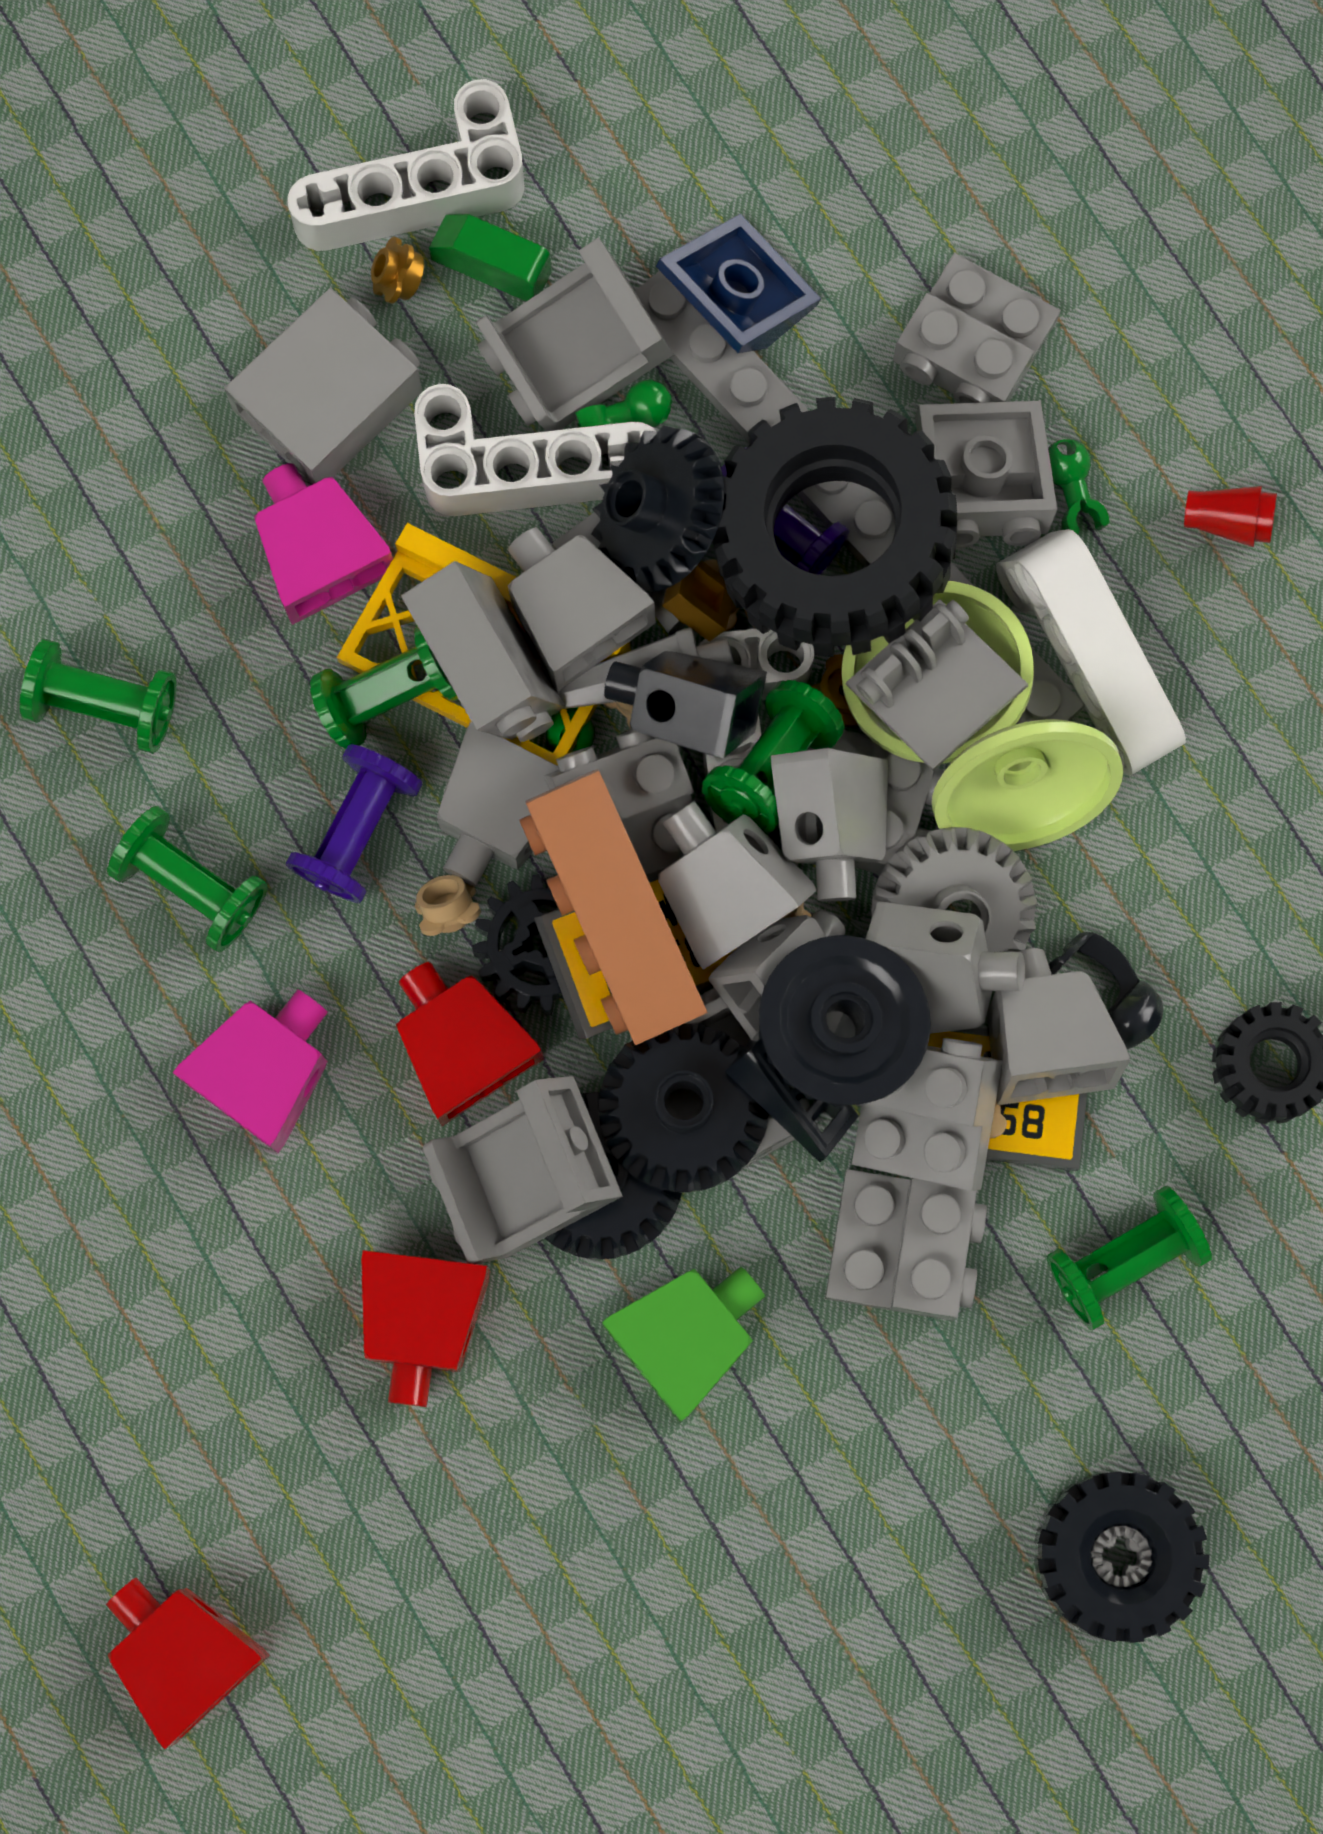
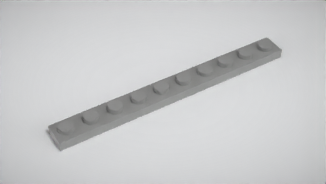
M660 271L635 290L638 298L674 353L670 359L749 444L748 430L762 419L767 421L770 427L781 422L779 409L798 403L801 412L809 411L754 351L737 353ZM830 481L813 485L797 494L828 528L835 522L840 521L850 530L843 545L864 567L875 562L891 545L895 533L894 514L888 503L874 491L852 482ZM951 562L949 581L974 586ZM1032 648L1034 662L1033 687L1025 711L1016 724L1046 719L1071 721L1083 710L1085 704Z

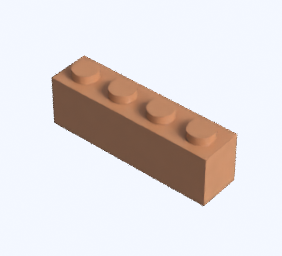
M595 769L526 800L530 815L519 819L520 824L535 856L548 851L558 875L546 881L562 916L572 911L576 913L585 935L573 941L589 976L599 971H602L612 994L600 1000L615 1034L618 1035L628 1030L634 1044L637 1045L708 1013L599 770Z

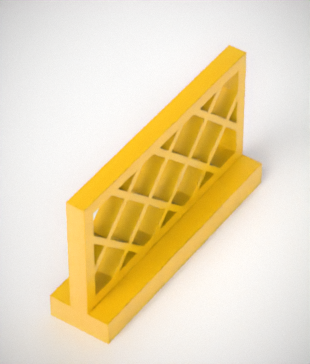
M407 523L395 543L397 553L340 650L337 659L340 664L358 673L378 665L360 656L358 653L369 635L391 628L395 629L401 652L407 651L408 648L401 625L415 621L409 610L401 613L396 612L391 595L404 573L423 582L454 561L492 577L520 628L526 634L513 609L508 585L516 577ZM387 604L390 616L378 619ZM630 642L620 647L601 662L631 651ZM416 660L412 665L411 671L415 678L416 675L413 666L421 664L422 662L420 660ZM439 690L429 691L412 699L466 728L472 722L463 707L449 701ZM598 705L578 707L571 722L566 709L559 711L566 731L553 753L529 740L520 742L518 737L513 740L504 739L558 766L556 759L573 751L580 732L590 720Z

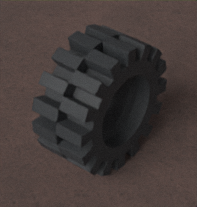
M1270 1002L1265 1007L1257 1005L1250 1008L1231 1022L1221 1033L1217 1040L1219 1045L1212 1054L1211 1062H1216V1070L1212 1073L1214 1084L1220 1082L1224 1091L1219 1095L1224 1102L1227 1103L1231 1100L1237 1106L1234 1112L1242 1117L1248 1114L1255 1116V1122L1266 1124L1269 1121H1277L1278 1124L1301 1116L1323 1100V1035L1317 1028L1322 1022L1315 1015L1308 1019L1301 1015L1304 1008L1293 1004L1287 1009L1282 1008V1002ZM1273 1039L1285 1043L1292 1049L1297 1059V1073L1289 1085L1270 1087L1261 1083L1254 1076L1250 1066V1056L1257 1043Z

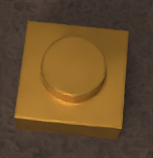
M701 560L688 576L666 589L662 607L672 613L681 623L688 625L710 642L726 630L733 601L727 593L723 577Z

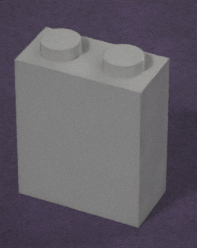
M331 287L224 387L232 410L288 463L295 464L301 476L311 485L324 478L334 477L422 392L418 371L420 361L412 350L398 338H394L389 342L374 328L377 322L361 302L354 297H351L346 302Z
M454 561L401 595L476 730L511 740L518 737L520 742H525L542 734L554 724L550 716L566 706L552 685L546 671L492 577Z

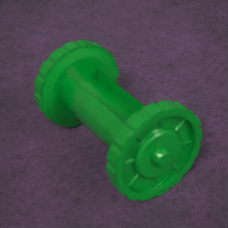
M417 625L414 628L415 647L348 680H343L332 669H324L312 676L310 692L315 710L327 733L340 747L346 749L350 744L357 746L364 744L367 737L366 721L435 688L449 700L459 699ZM416 660L422 662L427 673L426 678L422 681L417 680L411 671L412 665Z
M47 639L39 641L30 656L22 681L20 694V714L22 719L39 723L45 717L50 706L136 728L138 749L151 754L158 751L166 736L175 705L177 679L174 673L158 670L149 686L146 687L61 664L62 652L60 644Z
M796 680L777 682L766 696L765 706L772 721L737 768L727 765L723 767L716 766L702 782V793L707 804L727 824H730L744 814L750 817L767 835L773 832L779 823L776 797L774 796L775 789L771 755L807 751L809 747L816 750L832 748L844 733L845 725L842 715L836 709L834 703L816 688Z
M153 806L137 818L123 835L109 860L107 873L119 883H123L132 878L139 870L144 872L213 921L206 937V944L216 952H222L242 934L251 922L266 896L268 884L258 876H251L237 889L163 838L169 826L170 817L160 807Z
M1164 1186L1153 1193V1199L1158 1212L1156 1215L1078 1261L1074 1262L1061 1249H1057L1046 1256L1051 1273L1064 1299L1070 1304L1075 1314L1089 1330L1093 1331L1104 1324V1317L1099 1303L1178 1256L1184 1254L1196 1267H1201L1212 1260L1210 1246L1201 1227L1187 1205L1171 1187ZM1104 1271L1106 1272L1105 1274L1091 1281L1092 1278L1096 1277Z

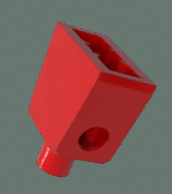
M428 961L415 967L399 980L398 983L416 1010L402 1018L395 1025L432 1111L441 1126L455 1119L544 1060L542 1050L536 1041L472 975L465 977L448 989L433 964Z
M363 1250L361 1264L365 1359L393 1364L388 1403L427 1407L432 1369L452 1372L461 1371L489 1283L490 1269L486 1265Z
M136 1577L122 1587L106 1603L110 1611L130 1632L107 1656L152 1733L164 1749L180 1741L270 1656L262 1646L188 1588L178 1589L160 1605Z

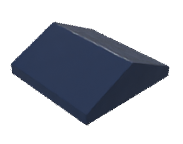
M741 213L663 256L656 265L659 271L737 353L767 349L817 307L822 299Z

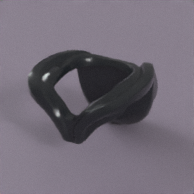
M1094 932L1078 934L1063 948L1062 956L1055 957L1049 963L1051 974H1057L1076 952L1085 954L1105 966L1115 976L1120 986L1117 1000L1107 1011L1127 1050L1139 1045L1148 1039L1161 1023L1163 1017L1161 998L1150 984L1138 979L1127 958L1111 942Z

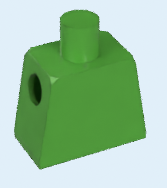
M742 1266L713 1289L708 1286L695 1269H692L610 1315L602 1322V1325L671 1412L682 1423L752 1343L753 1340L737 1320L766 1296Z

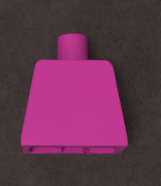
M293 463L281 465L265 475L262 482L274 504L259 511L254 516L281 602L292 625L382 579L393 560L392 553L386 542L333 477L324 478L307 487L296 465Z
M299 989L296 990L275 1018L252 1001H249L188 1055L172 1073L275 1152L279 1153L328 1061L325 1057L308 1044L306 1040L327 1015L328 1011Z

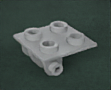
M939 599L933 604V609L921 622L918 619L905 629L906 633L888 644L846 682V685L932 771L939 767L1028 687V683L965 624L969 617L965 610L954 600H951L946 605Z

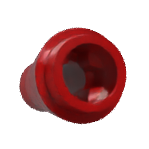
M1262 486L1202 492L1189 490L1185 508L1184 527L1199 529L1253 548L1255 542L1270 543L1277 493L1262 492Z

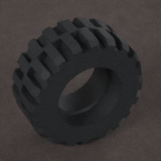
M835 397L816 398L817 409L801 412L798 403L779 409L781 422L770 427L767 421L762 419L748 430L750 445L746 449L741 445L733 447L724 461L727 472L726 477L723 476L724 504L713 545L720 576L725 581L728 595L736 608H744L746 610L749 623L758 631L765 634L771 629L777 633L780 645L795 651L798 650L801 642L813 645L815 655L834 657V646L851 645L852 654L857 655L870 652L871 640L884 636L885 640L890 644L892 641L903 636L906 633L905 623L910 619L921 622L933 609V596L935 593L944 592L951 576V561L955 559L956 495L952 494V477L945 461L934 458V443L922 430L916 431L913 435L909 434L907 418L892 409L888 410L883 418L874 415L873 402L854 398L851 408H836ZM830 481L852 482L874 491L888 503L895 518L894 538L884 554L875 562L859 571L839 576L817 575L794 566L780 554L774 539L775 520L787 502L808 487Z

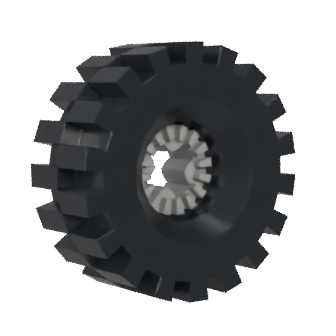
M1119 1471L1085 1477L1084 1480L1077 1484H1071L1060 1492L1062 1496L1055 1503L1049 1504L1043 1514L1046 1517L1041 1529H1037L1034 1543L1038 1544V1558H1034L1035 1572L1040 1573L1043 1583L1040 1588L1046 1600H1050L1057 1608L1055 1612L1066 1622L1073 1624L1079 1628V1631L1091 1636L1113 1642L1123 1641L1128 1643L1144 1642V1638L1151 1636L1160 1637L1172 1631L1170 1626L1177 1620L1184 1621L1193 1611L1189 1608L1195 1597L1201 1598L1206 1584L1201 1582L1203 1569H1209L1210 1555L1203 1554L1202 1541L1207 1540L1203 1525H1196L1192 1517L1195 1510L1187 1500H1180L1174 1494V1488L1165 1482H1157L1150 1479L1149 1475ZM1118 1536L1126 1538V1549L1136 1552L1137 1556L1135 1565H1124L1121 1576L1113 1575L1112 1563L1104 1561L1101 1556L1103 1547H1114Z

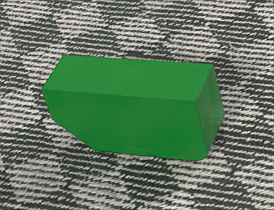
M470 214L445 215L429 246L432 261L523 301H528L543 291L552 273L550 253L543 246Z

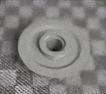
M950 827L929 831L917 836L902 846L890 858L875 885L871 905V918L873 917L877 902L946 910L952 902L966 899L971 902V914L977 915L983 921L988 952H1019L1026 949L1030 934L1036 929L1034 919L1038 902L1032 885L1033 879L1020 857L1011 848L994 836L980 830Z

